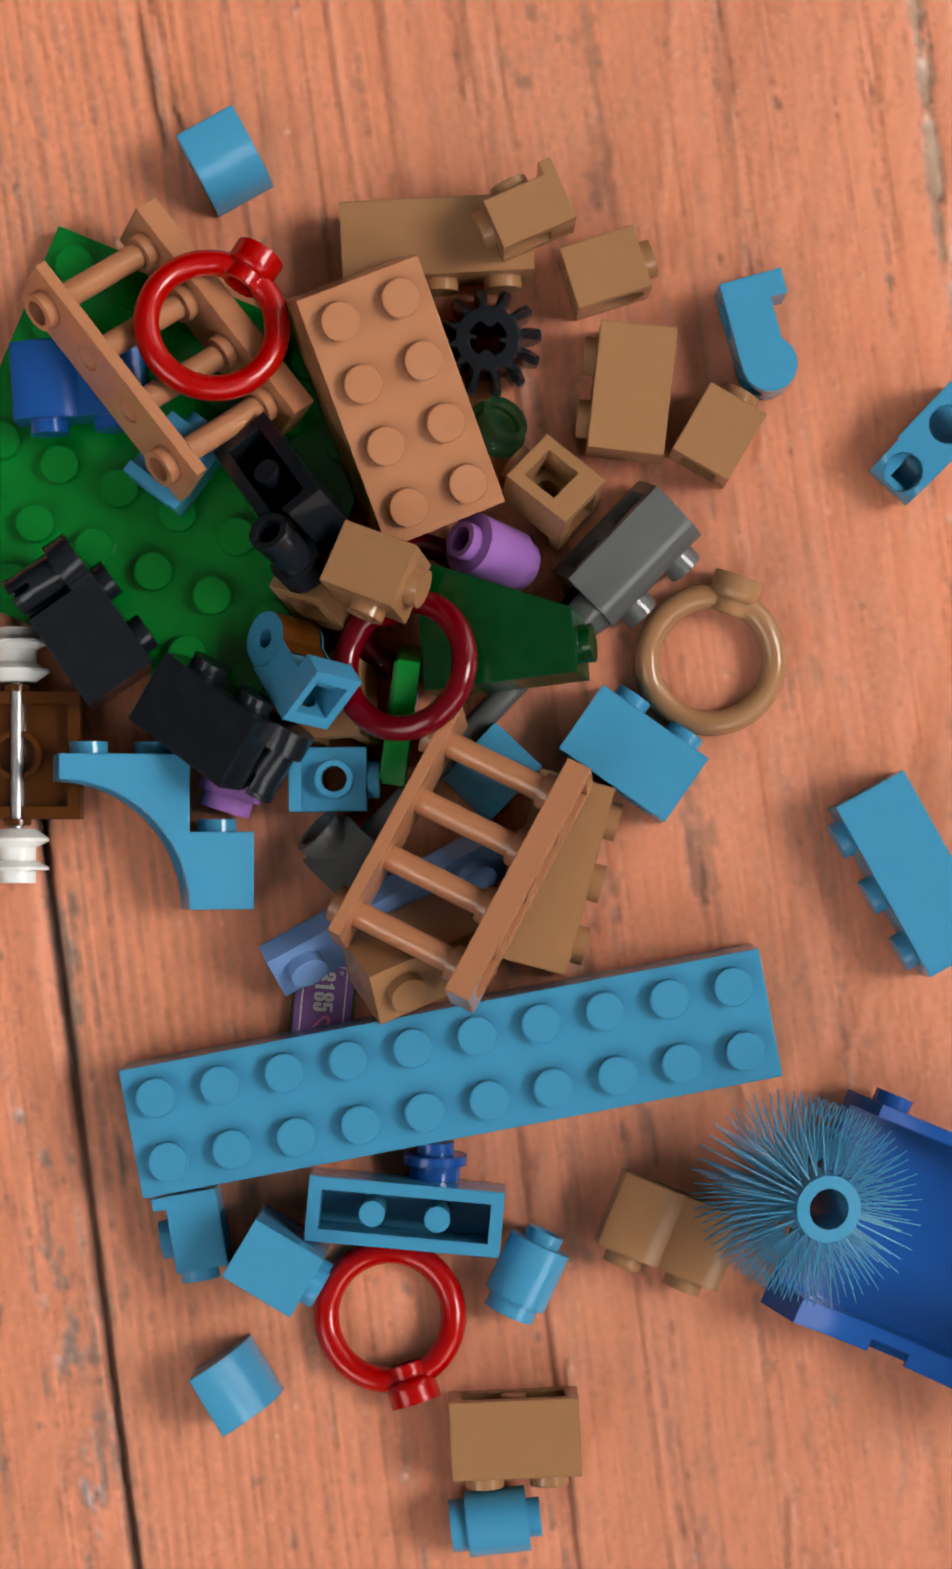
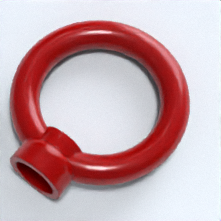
M240 237L230 252L206 249L195 250L178 255L158 267L141 288L133 313V331L137 348L150 371L170 389L184 396L203 401H227L240 398L265 384L275 374L284 360L290 339L288 309L279 288L274 283L283 269L282 262L278 256L259 241L249 237ZM202 276L221 277L237 293L247 298L255 299L263 315L264 336L260 349L247 365L231 373L208 375L195 372L183 366L169 353L160 334V313L167 296L181 283Z
M355 1246L333 1263L329 1272L330 1275L315 1300V1332L326 1359L340 1375L351 1383L373 1392L387 1393L393 1411L414 1406L440 1396L441 1392L436 1377L448 1367L457 1354L466 1326L465 1299L455 1274L446 1262L434 1252ZM380 1264H399L420 1273L433 1287L441 1310L439 1331L428 1351L420 1358L392 1367L371 1364L355 1354L344 1339L339 1322L340 1303L348 1285L361 1272Z

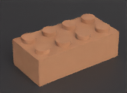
M418 255L396 257L285 300L292 332L365 527L404 541H409L505 502Z

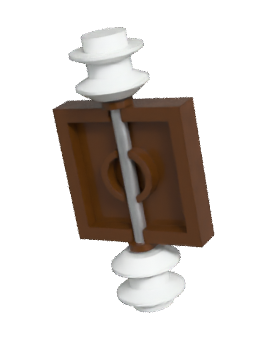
M0 627V683H11L10 685H4V691H0V820H4V826H11V828L0 829V883H36V870H49L48 866L36 861V848L49 842V838L38 829L24 828V826H31V819H84V785L53 782V756L58 753H69L70 741H84V699L78 691H31V685H24V683H36L50 673V669L37 663V650L46 645L42 639H37V632L34 627Z

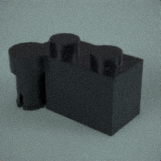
M262 412L233 438L214 451L213 454L259 517L250 530V543L255 545L253 547L269 560L272 574L290 592L305 593L316 588L321 583L319 579L328 561L326 554L333 549L345 520H350L302 454L270 418Z
M62 533L42 547L44 552L42 556L9 579H4L1 583L9 595L12 594L14 597L12 600L25 616L30 615L28 618L29 622L86 704L97 710L158 667L159 664L150 652L160 645L138 614L127 620L114 599L123 592L104 564L99 561L91 567L81 557L67 536Z
M195 651L193 657L166 652L128 719L217 787L245 790L246 786H248L246 794L261 802L272 803L274 795L294 761H302L314 741V737L297 723L282 720L279 714L273 713L274 704L265 694L247 685H241L239 688L228 680L226 676L230 670L212 656L200 651Z

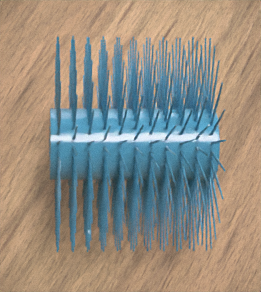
M778 1089V1121L773 1108L771 1093H769L775 1130L770 1122L762 1098L763 1110L770 1126L767 1121L765 1122L773 1134L774 1143L762 1119L755 1094H753L756 1102L755 1108L761 1122L758 1117L755 1118L748 1101H746L754 1120L749 1113L748 1115L762 1138L752 1128L740 1109L755 1136L750 1132L733 1106V1110L748 1134L735 1119L734 1121L752 1143L741 1133L727 1115L728 1120L742 1135L741 1137L738 1134L742 1140L730 1130L728 1132L722 1126L719 1128L715 1123L713 1124L742 1151L728 1143H724L720 1139L711 1137L754 1166V1169L701 1145L751 1171L752 1174L702 1158L698 1159L706 1161V1163L714 1165L715 1168L724 1170L722 1172L728 1174L691 1168L693 1170L719 1174L713 1175L699 1172L700 1174L725 1179L708 1176L707 1178L731 1183L715 1181L717 1183H693L722 1185L728 1188L701 1187L704 1189L722 1190L689 1194H728L698 1197L697 1199L715 1197L734 1198L705 1202L713 1204L695 1209L726 1202L733 1203L726 1206L713 1207L718 1209L703 1212L702 1215L694 1219L718 1210L743 1206L732 1211H722L721 1213L725 1214L710 1217L709 1220L702 1222L703 1224L725 1215L734 1214L703 1231L702 1233L727 1223L704 1241L721 1232L735 1228L712 1245L714 1246L731 1237L718 1250L722 1251L728 1248L720 1260L736 1253L728 1263L729 1265L738 1253L746 1248L732 1262L733 1264L737 1260L734 1269L740 1260L746 1256L736 1270L740 1267V1273L742 1272L743 1275L749 1264L754 1262L744 1275L748 1273L749 1278L752 1271L755 1270L750 1280L757 1272L753 1281L760 1274L756 1282L758 1283L764 1271L763 1278L758 1285L762 1281L764 1283L761 1286L767 1282L766 1289L772 1278L771 1285L767 1291L774 1283L773 1291L779 1275V1283L773 1293L774 1295L779 1284V1291H781L783 1277L786 1272V1280L780 1296L782 1297L786 1282L787 1290L782 1300H784L788 1290L789 1297L793 1280H795V1285L789 1302H791L795 1288L797 1295L798 1279L801 1273L802 1278L797 1302L802 1282L806 1301L809 1272L811 1284L806 1308L811 1288L815 1306L817 1279L823 1303L822 1270L827 1283L831 1309V1275L840 1304L834 1264L847 1297L844 1287L845 1282L839 1268H842L836 1260L834 1251L847 1275L856 1303L854 1287L849 1278L851 1273L846 1267L843 1256L852 1271L862 1295L864 1294L856 1276L859 1280L860 1278L846 1254L855 1263L868 1283L854 1258L859 1262L879 1291L864 1264L873 1274L875 1273L857 1251L864 1256L883 1280V1276L867 1258L869 1256L864 1251L877 1262L881 1261L887 1268L888 1266L884 1262L897 1273L898 1271L868 1243L883 1249L900 1260L901 1258L863 1233L856 1226L859 1225L912 1251V1249L859 1223L860 1219L909 1236L912 1235L892 1227L893 1225L887 1224L883 1220L921 1226L889 1218L911 1221L909 1219L878 1213L895 1216L901 1215L872 1210L878 1209L889 1212L891 1210L917 1211V1209L885 1208L880 1206H908L905 1204L888 1203L923 1200L898 1201L881 1199L910 1196L913 1194L894 1196L876 1194L903 1191V1189H896L916 1185L915 1183L877 1191L884 1187L893 1186L892 1184L905 1181L910 1177L918 1175V1173L894 1182L866 1187L873 1183L884 1182L881 1180L907 1171L908 1169H905L895 1174L875 1179L908 1161L909 1159L884 1169L908 1150L885 1162L874 1165L898 1147L896 1146L892 1150L879 1155L894 1140L892 1139L889 1143L886 1142L880 1146L892 1131L887 1134L875 1149L869 1151L886 1135L884 1134L870 1143L882 1128L880 1127L866 1145L862 1146L876 1131L874 1130L870 1134L877 1121L863 1138V1134L872 1125L871 1123L867 1127L871 1116L862 1130L860 1129L867 1117L857 1132L852 1134L863 1120L861 1119L857 1124L862 1113H860L856 1123L851 1126L858 1113L853 1118L854 1110L851 1118L848 1120L852 1109L846 1118L849 1110L846 1108V1113L843 1116L846 1107L844 1106L842 1114L838 1117L843 1105L838 1114L837 1110L840 1107L838 1105L833 1113L836 1105L835 1102L830 1115V1109L834 1102L829 1105L827 1112L828 1101L823 1120V1111L827 1099L823 1107L821 1106L825 1098H823L822 1102L820 1101L818 1109L820 1100L818 1095L814 1104L811 1098L808 1120L807 1113L811 1094L809 1095L806 1109L802 1090L798 1107L796 1096H794L795 1091H793L791 1114L786 1093L787 1125L781 1110ZM801 1095H802L801 1113H800V1118H799L798 1110H799V1105H800V1100H801ZM818 1098L817 1108L814 1117V1107ZM795 1103V1121L793 1123V1109ZM802 1108H803V1110H804V1123H803V1127H802V1124H801V1123H802ZM819 1112V1119L815 1129L816 1116ZM788 1113H789V1119H790V1133H789ZM827 1116H828V1123H827L826 1126L824 1127V1125H825V1120H826V1118H827ZM834 1116L833 1124L829 1128L830 1121ZM780 1117L782 1119L784 1135L781 1131ZM797 1118H798V1124H799V1136H798V1129H797ZM844 1119L843 1126L837 1133L839 1125ZM757 1120L759 1121V1123L761 1124L762 1128L764 1129V1132H765L766 1137L763 1135V1133H762V1131H761V1129H760V1127H759V1125H758V1123H757ZM839 1120L838 1125L834 1129L835 1123ZM849 1122V1125H848L847 1129L845 1130V1132H844V1134H843L844 1127H845V1126L847 1125V1123ZM860 1132H862V1134H861V1135L859 1136V1138L854 1142V1144L851 1145V1143L853 1142L854 1138H855ZM873 1142H875V1143H874L871 1147H869L862 1155H860L861 1152H862L866 1147H868V1146L871 1145ZM884 1145H886V1146H885L883 1149H881L872 1159H870V1157H871L877 1150H879V1149L882 1148ZM867 1155L865 1158L857 1162L860 1158ZM823 1158V1165L818 1167L817 1162ZM877 1159V1160L874 1161L872 1164H870L869 1166H867L871 1161ZM889 1162L888 1164H886L885 1166H883L882 1168H880V1169H879L878 1171H876L875 1173L867 1174V1173H869L870 1171H872V1170L878 1168L879 1166H881V1165H883V1164ZM746 1195V1196H742V1197H729V1196ZM867 1196H879V1197L863 1198V1197H867ZM868 1200H873V1201H887V1202H875V1203H872V1201H868ZM737 1219H741L740 1221H738V1222H736V1223L730 1225L729 1227L725 1228L726 1226H728V1225H729L730 1223H732L733 1221H735V1220H737ZM779 1221L783 1222V1224L775 1226ZM741 1226H743L740 1230H738L737 1232L731 1234L732 1232H734L735 1230H737L738 1228H740ZM790 1226L791 1233L786 1236V1227ZM751 1231L747 1236L741 1238L743 1235ZM737 1234H740L735 1240H733L731 1243H729L728 1245H726V1244H727L728 1242H730ZM748 1239L742 1246H740L738 1249H736L735 1251H733V1250H734L735 1248H737L744 1240ZM735 1243H738V1244L724 1257V1255L730 1250V1248H731ZM756 1248H758V1249L756 1250V1252L754 1253V1255L747 1261L749 1255H750ZM762 1256L761 1262L755 1267L757 1261ZM824 1257H825L826 1262H827V1264H828V1266H829V1284H828V1278H827V1272H826V1266H825ZM766 1260L764 1267L760 1270L761 1264ZM809 1261L811 1262V1273L809 1268ZM769 1262H770L769 1269H768L767 1272L765 1273L766 1267H767V1265H768ZM794 1262L792 1278L789 1284L790 1271ZM775 1263L773 1272H772V1273L769 1275V1277H768L769 1271H770L771 1267L773 1266V1264ZM806 1265H807L806 1288H805L804 1272H805V1268H806ZM819 1265H820V1279H819V1274H818V1267H819ZM778 1269V1273L774 1278L775 1271ZM815 1271H816L815 1295H814L813 1278H814V1274H815Z

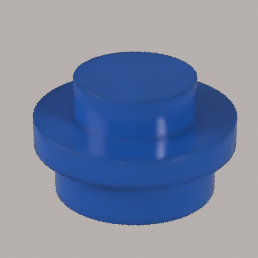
M447 1140L416 1146V1149L403 1152V1164L409 1166V1178L436 1183H454L460 1181V1167L467 1165V1154L454 1150V1140Z

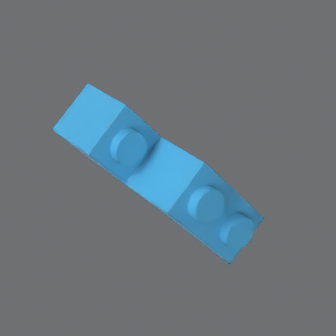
M70 741L69 753H58L53 756V782L74 783L103 791L132 808L155 831L165 846L174 866L180 890L181 909H254V832H236V819H198V832H190V765L173 754L172 751L158 741L134 742V754L108 753L107 741Z

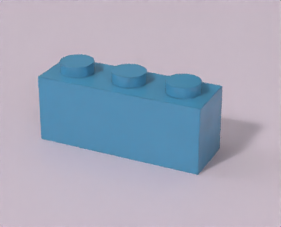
M904 770L893 772L828 808L834 822L826 827L843 858L846 859L854 855L864 873L865 878L858 881V886L872 911L876 915L885 911L894 927L896 934L889 937V942L903 967L907 971L916 967L920 975L932 977L952 966V856Z
M314 1167L309 1176L304 1241L499 1258L505 1186L500 1183L460 1180L454 1183H436L409 1178V1175Z

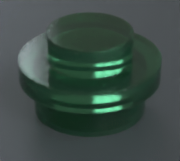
M491 397L488 400L476 403L472 407L489 455L502 459L510 458L522 448L528 426L524 413L515 403L503 397Z

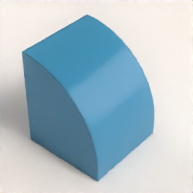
M232 105L176 135L185 158L219 217L274 187L250 136Z
M496 722L476 742L536 772L542 767ZM458 762L443 779L480 816L492 820L518 793Z
M251 1334L196 1367L189 1380L223 1437L262 1411L284 1389Z

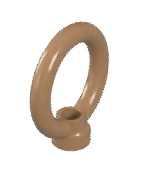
M716 568L711 584L696 585L680 590L662 601L649 615L640 631L636 644L635 672L638 685L645 700L651 705L652 710L669 724L673 720L695 735H726L751 725L773 704L785 677L786 647L776 620L769 610L758 601L764 586L763 583ZM708 609L716 610L744 621L753 631L761 652L760 673L749 694L737 704L716 711L695 709L678 700L665 684L660 668L662 644L670 629L683 617Z

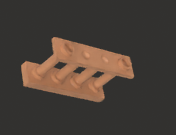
M155 197L135 209L120 238V241L125 246L124 248L63 283L44 260L34 266L20 298L23 300L25 310L33 324L38 329L48 332L145 457V463L151 476L160 485L168 487L180 502L191 494L207 470L200 461V458L233 438L262 412L285 435L297 426L314 400L282 361L278 370L265 384L257 390L242 396L243 401L184 438L179 434L159 407L180 394L163 384L158 378L142 386L120 358L121 354L137 345L133 331V317L102 335L79 305L137 270L146 273L150 277L158 267L168 260L183 253L196 250ZM216 276L196 277L181 283L167 296L161 309L159 319L160 331L179 321L189 328L203 346V350L181 363L195 372L213 375L216 372L227 374L239 370L254 358L262 344V333Z
M462 707L457 715L444 727L420 739L418 750L423 752V755L351 887L342 885L335 893L328 907L326 920L331 922L327 930L334 943L346 950L356 931L360 929L443 971L442 979L448 981L445 991L449 1001L473 1014L593 789V779L590 768L570 758H567L559 775L549 772L547 776H544L464 737L463 734L468 724ZM452 759L534 799V807L540 811L529 832L520 828L515 833L433 793L432 791L449 760ZM419 815L504 856L503 863L510 867L499 888L497 889L490 885L484 890L402 849ZM388 872L473 913V921L479 923L468 946L458 943L454 948L371 906Z

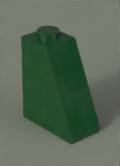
M430 563L429 571L432 573L430 590L446 597L461 610L475 636L478 665L470 695L590 681L588 663L596 662L598 656L596 634L593 624H585L584 617L572 607ZM418 614L424 691L437 697L444 688L450 673V644L445 632L436 622Z

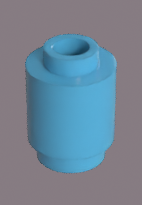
M532 1223L528 1224L525 1232L512 1229L486 1284L491 1290L485 1301L486 1305L513 1320L532 1325L537 1312H545L570 1258L568 1254L560 1250L564 1239Z
M524 1485L507 1486L491 1491H464V1498L448 1500L453 1552L469 1551L470 1557L531 1551L530 1537L543 1536L539 1497L526 1498Z

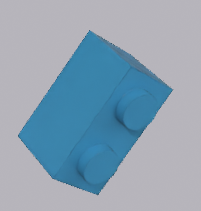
M619 684L614 692L602 685L557 751L566 758H570L590 768L593 777L606 786L615 788L616 793L659 823H663L709 759L697 751L703 741L673 720H671L666 728L645 714L651 705L624 685Z
M265 1204L221 1277L286 1316L291 1317L299 1302L310 1308L326 1283L333 1266L331 1262L325 1259L330 1243L304 1241V1226Z

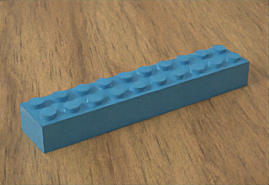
M751 943L484 994L473 1014L450 1001L423 1006L382 1025L379 1024L373 1015L294 1032L289 1031L127 1062L119 1070L143 1199L783 1076L759 948Z

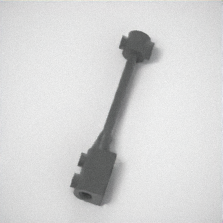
M638 481L552 571L569 589L560 604L570 606L584 617L585 624L592 623L596 635L608 627L613 628L620 620L628 627L637 625L655 606V599L648 593L651 587L664 574L674 582L684 577L699 560V554L691 546L701 536L700 532L658 486ZM529 688L489 693L466 717L468 727L463 736L477 742ZM449 760L437 784L456 765V761ZM411 775L406 779L404 787L400 786L362 827L355 823L348 815L341 819L333 811L327 812L317 819L302 836L298 849L306 855L303 862L334 893L342 885L351 887Z

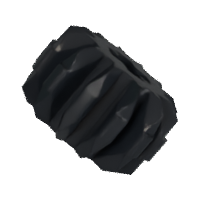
M477 289L474 291V310L471 311L460 299H455L451 302L452 313L460 323L448 319H440L447 339H449L448 342L460 376H463L465 373L469 375L465 383V390L470 397L477 393L480 380L489 381V394L492 399L501 397L502 385L500 379L502 377H505L511 386L520 389L525 384V378L517 366L536 369L539 364V356L533 351L526 349V347H531L541 342V330L522 328L532 315V311L527 305L519 307L512 314L507 313L510 307L511 294L506 291L500 293L496 306L493 307L487 306L485 290ZM482 333L486 338L490 339L498 334L501 337L499 339V354L494 356L487 349L477 354L474 351L477 349L476 335Z

